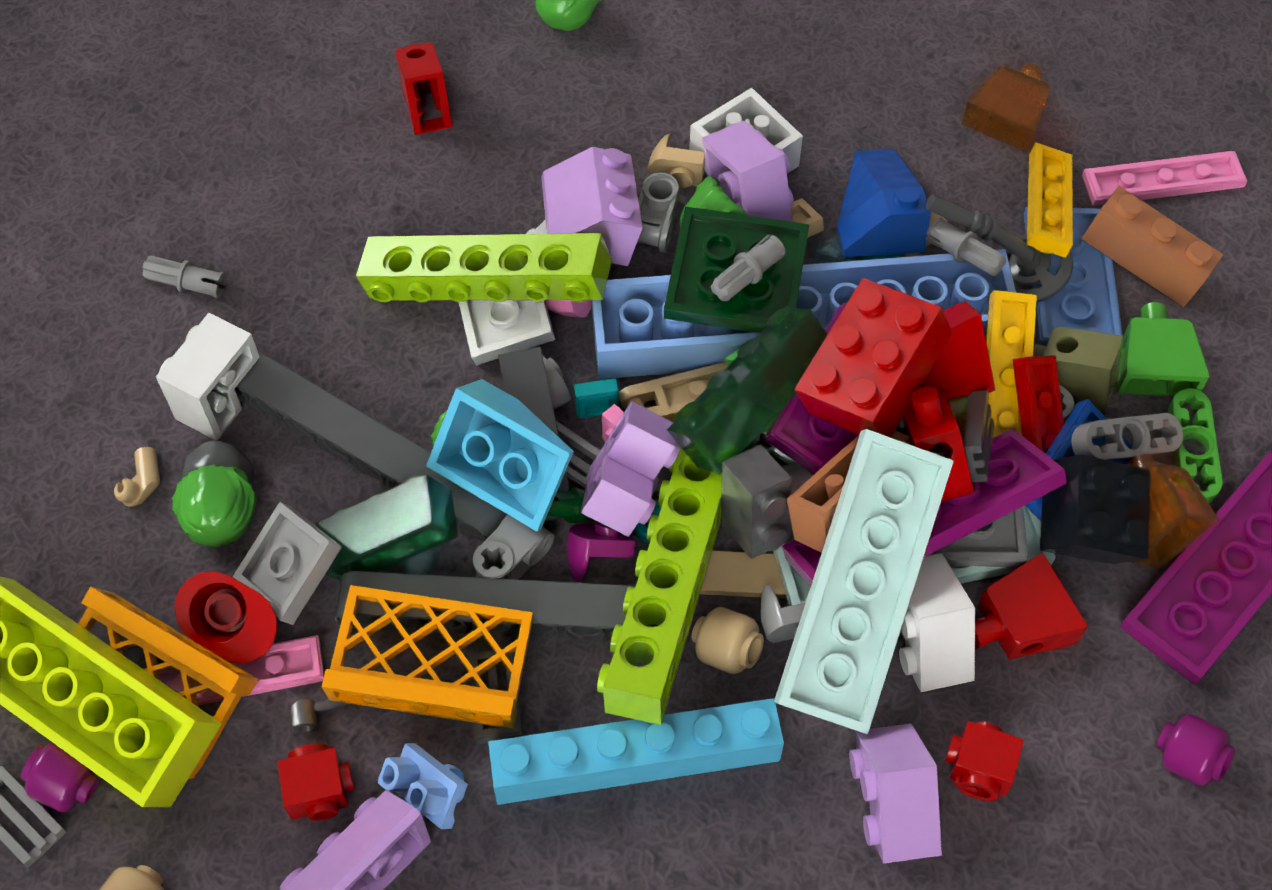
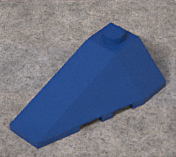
M895 149L860 150L855 152L837 224V235L843 257L925 253L926 237L928 236L926 233L930 224L931 211L925 208L927 199L923 187Z

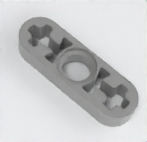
M1170 413L1114 418L1079 425L1072 434L1071 443L1075 455L1082 454L1111 461L1175 451L1182 443L1183 430L1178 419ZM1124 427H1127L1133 435V446L1131 449L1125 445L1122 438ZM1161 430L1162 437L1151 439L1150 431ZM1105 437L1106 445L1093 446L1092 438Z

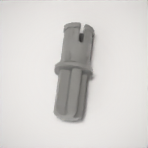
M942 218L935 219L927 230L926 234L928 236L926 241L949 252L958 263L967 261L992 276L998 275L1006 263V257L978 241L976 233L960 230Z
M767 235L750 251L739 253L734 258V264L714 279L711 285L712 292L721 301H728L749 283L756 284L762 279V273L785 256L786 251L783 243L776 236L772 235L770 237V235Z
M148 256L142 267L145 279L176 286L179 292H185L187 289L220 298L224 289L218 288L219 286L216 284L226 286L227 283L226 273L195 267L192 261L188 260L180 263L156 256Z

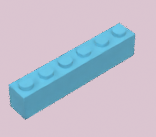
M775 699L666 714L661 725L633 719L488 741L497 805L778 762L781 759L784 741L776 703H774Z

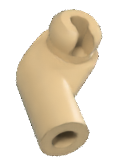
M141 447L134 452L137 474L132 479L125 478L122 480V483L118 482L114 488L115 498L123 502L125 506L134 507L141 505L160 484L157 452L152 447Z

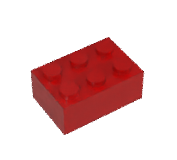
M862 278L795 387V391L807 412L857 435H860L861 430L868 429L891 438L911 404V394L921 387L952 335L942 307Z

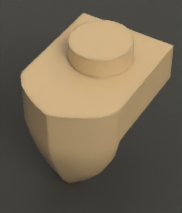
M671 134L665 135L658 142L650 156L649 174L658 172L670 174L677 180L679 188L699 185L703 181L704 152L669 147Z

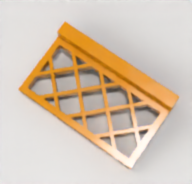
M350 585L330 669L325 670L321 687L330 701L514 728L517 716V700L534 618L533 612ZM359 600L377 602L386 613L364 629L355 618ZM387 604L397 605V607L391 610ZM411 608L424 609L432 621L409 636L397 618ZM433 611L444 613L437 617ZM456 615L469 616L477 626V629L455 643L443 624ZM479 618L490 619V620H488L487 622H485V623L483 624V623L480 621ZM503 621L521 624L518 639L502 650L489 633L491 629ZM392 622L404 640L383 654H380L369 636ZM354 625L358 633L351 637L352 628ZM438 629L450 647L427 662L415 643ZM481 636H484L496 654L476 668H473L461 650ZM364 640L376 658L360 669L344 667L347 651ZM410 647L422 666L407 676L394 674L387 662ZM515 652L514 662L512 665V663L509 661L507 657ZM456 654L468 673L454 683L442 682L433 669ZM502 661L511 674L508 691L488 689L479 676ZM382 666L386 673L374 670ZM428 673L432 680L423 679L421 677ZM474 680L479 687L467 684Z
M90 586L81 602L87 606V609L78 623L89 632H91L97 621L107 626L111 647L124 655L123 650L137 645L143 648L147 668L144 670L160 681L159 672L174 667L180 670L184 691L177 693L197 707H199L197 694L213 690L224 697L216 714L212 716L222 725L189 779H193L206 761L242 695L249 696L259 679L194 642L189 637L117 594ZM120 635L128 640L121 642ZM156 657L160 658L161 660H163V661H165V662H164V663H161V664H157V659H156ZM193 679L203 685L194 687Z

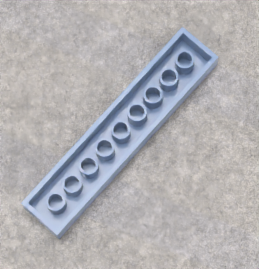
M996 250L1006 257L1005 265L996 276L990 275L967 261L958 263L951 254L803 265L791 338L664 319V305L671 275L607 280L603 300H591L598 379L682 373L726 362V357L756 337L785 342L794 360L806 351L813 352L835 311L841 304L849 301L862 278L940 306L943 311L966 301L981 314L985 337H987L990 294L994 290L1016 293L1006 250Z

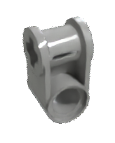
M658 172L648 176L643 183L638 199L643 228L637 242L656 246L660 252L664 253L667 252L678 212L679 185L677 180L670 174Z
M507 515L498 528L475 550L473 565L476 577L519 580L531 566L536 565L550 550L554 542V534L544 526L537 532Z

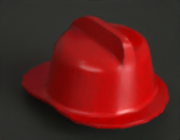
M210 571L198 573L187 579L178 590L174 610L175 619L181 631L191 640L221 658L237 664L250 663L264 656L273 645L277 633V616L271 603L263 595L229 575Z

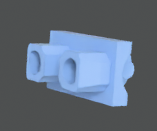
M405 743L400 757L386 758L378 779V784L385 790L398 793L408 804L415 807L422 816H426L440 829H452L455 822V806L464 798L468 786L464 782L463 773L456 766L441 764L416 743Z

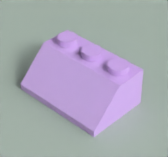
M591 147L543 171L541 179L547 234L601 233L611 255V263L628 266L643 228L631 154L614 148L602 149Z
M387 790L377 799L375 797L367 799L355 812V820L341 834L335 832L326 838L318 848V856L305 869L298 868L290 873L282 882L280 890H384L431 843L422 814L415 807Z

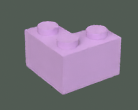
M631 401L590 466L581 513L628 537L638 522L644 525L650 518L656 501L651 499L659 481V478L656 476L663 466L670 468L679 453L680 445L676 443L678 425Z
M910 723L869 729L868 734L855 731L856 749L849 751V759L853 778H860L864 800L870 803V815L863 817L864 834L868 846L875 845L883 864L942 856L937 765L913 725Z

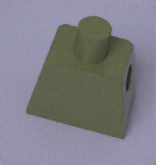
M1058 326L1053 329L1046 346L1034 343L1033 357L1056 355L1059 385L1071 393L1074 404L1089 399L1105 415L1118 380L1124 336Z

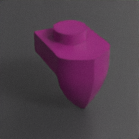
M596 521V524L573 525L569 529L567 558L574 580L577 582L583 580L589 557L633 558L634 538L631 534L628 537Z

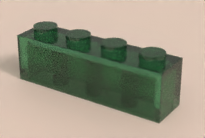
M785 306V308H781L773 313L767 321V326L756 338L747 341L740 347L737 357L729 366L710 378L707 388L695 401L686 404L680 409L676 416L677 419L667 431L697 468L720 475L722 473V462L739 455L797 394L795 387L828 335L812 311Z

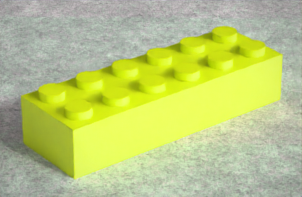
M0 577V705L141 807H172L222 723L14 579Z

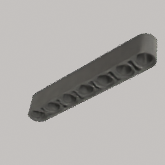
M351 571L343 574L341 578L335 621L341 625L350 585L533 612L534 618L531 633L548 634V638L576 640V635L593 636V641L611 642L615 625H623L626 614H623V603L629 586ZM359 600L355 618L360 624H367L368 626L386 613L377 602ZM387 604L391 610L397 607V605ZM411 608L397 618L402 626H412V631H417L432 621L424 609ZM433 611L437 617L444 613ZM456 615L443 624L444 628L457 629V633L469 634L477 629L472 619L464 615ZM479 618L480 621H481L483 624H484L485 622H487L488 620H490V619ZM503 621L490 631H503L502 636L519 637L521 624ZM390 622L381 629L394 630V624Z

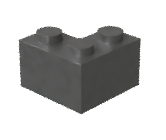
M762 445L722 462V526L751 559L767 551L776 550L782 544L794 539L787 498L812 477L804 467L795 461L781 467Z

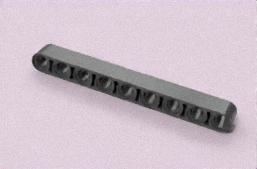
M259 351L260 358L235 388L236 394L243 397L241 400L243 403L260 413L266 411L276 417L275 422L291 432L296 433L299 431L308 436V442L329 454L333 451L344 459L341 462L361 474L367 472L378 479L376 483L394 494L399 495L401 492L413 500L411 504L429 515L434 516L436 513L448 521L446 525L467 538L472 535L484 542L508 515L426 467L431 454L427 450Z

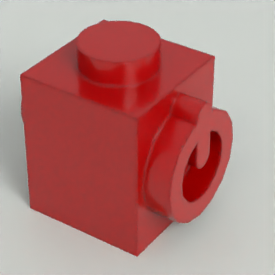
M968 721L961 736L952 734L944 762L953 764L949 779L953 780L952 784L960 792L982 801H995L999 795L1005 797L1014 782L1024 739L1003 733L999 726L989 722L972 723Z
M325 744L303 745L291 750L288 753L287 759L277 761L283 805L291 820L308 816L311 821H324L337 816L338 809L349 807L347 792L355 790L350 762H341L334 746H327Z

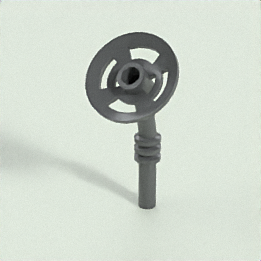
M935 194L928 198L925 205L926 210L964 226L966 232L972 231L977 234L978 238L981 237L982 240H993L1002 246L999 250L1005 249L1006 254L1012 255L1009 260V266L1014 285L1015 283L1020 285L1041 283L1042 285L1033 289L1015 288L1016 293L1037 295L1036 303L1041 302L1060 292L1071 278L1073 272L1071 251H1069L1066 258L1061 257V266L1054 276L1048 271L1051 266L1050 255L1052 253L1045 254L1039 252L1034 247L1028 246L1027 234L1017 237L1001 226L997 218L990 217L989 214L982 213L978 209L972 212Z

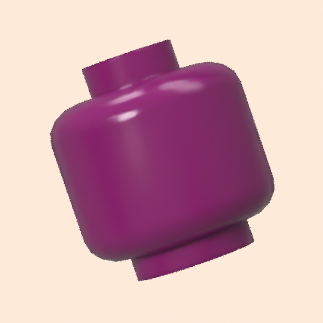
M1191 714L1183 716L1176 724L1167 722L1157 742V747L1164 750L1162 755L1164 768L1199 786L1208 785L1212 780L1220 782L1227 773L1235 754V747L1230 745V737L1225 729Z
M53 742L46 746L39 744L28 757L21 772V780L26 781L25 791L27 796L59 812L71 810L78 802L87 804L100 782V777L95 776L93 771Z

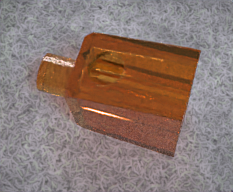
M1024 64L1019 71L1007 66H999L968 99L961 124L1029 153L1051 87L1048 83L1041 81L1042 71L1034 64Z
M1143 454L1133 458L1128 465L1151 470L1149 550L1147 560L1132 561V563L1162 567L1209 529L1218 519L1189 472L1180 467L1155 462L1152 455Z

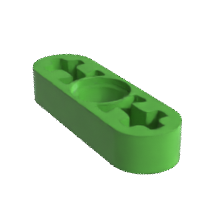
M1185 388L1174 395L1168 407V413L1178 419L1183 430L1182 443L1177 450L1173 451L1178 490L1189 496L1191 504L1207 505L1215 500L1223 485L1212 406L1209 398L1203 392L1193 388ZM1185 402L1190 403L1191 408L1197 410L1193 417V425L1187 426L1190 417L1188 409L1182 408ZM1187 439L1199 441L1205 448V454L1194 455L1189 453L1184 448L1183 441ZM1203 466L1200 471L1202 484L1209 485L1205 491H1200L1198 484L1192 483L1197 475V467Z

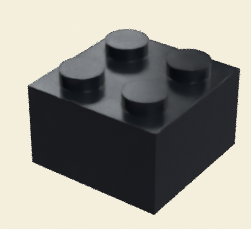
M1082 454L1054 460L1065 469L1067 483L1042 496L1040 551L1110 564L1147 560L1149 550L1151 470Z

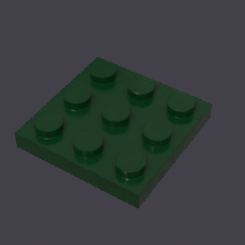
M685 206L664 305V319L791 338L809 224ZM767 235H770V237L772 235L776 236L785 247V256L762 273V279L756 284L749 283L730 300L721 301L711 290L714 279L734 264V258L739 253L750 251Z

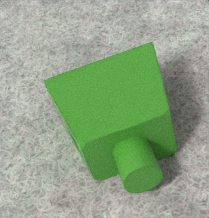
M1151 302L1145 304L1141 308V317L1132 318L1123 335L1124 343L1122 345L1117 393L1174 396L1178 391L1185 388L1202 391L1209 379V372L1193 324L1186 319H1168L1166 305L1163 303Z

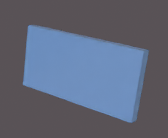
M1025 207V210H1024V221H1025L1026 234H1027V212H1028V207ZM1073 208V246L1070 249L1073 257V272L1068 283L1060 292L1049 299L1036 303L1035 322L1037 340L1040 345H1047L1053 329L1058 326L1123 336L1113 261L1081 239L1100 209ZM1052 254L1050 255L1051 266L1048 271L1055 276L1061 266V256ZM1041 283L1032 285V289L1042 286Z

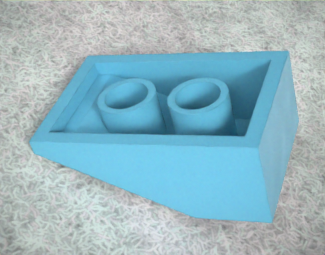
M481 379L455 389L426 467L538 532L542 529L574 451L522 402Z

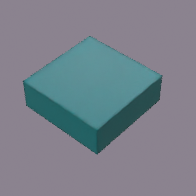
M616 378L573 384L577 417L599 416L614 404L619 407V391Z

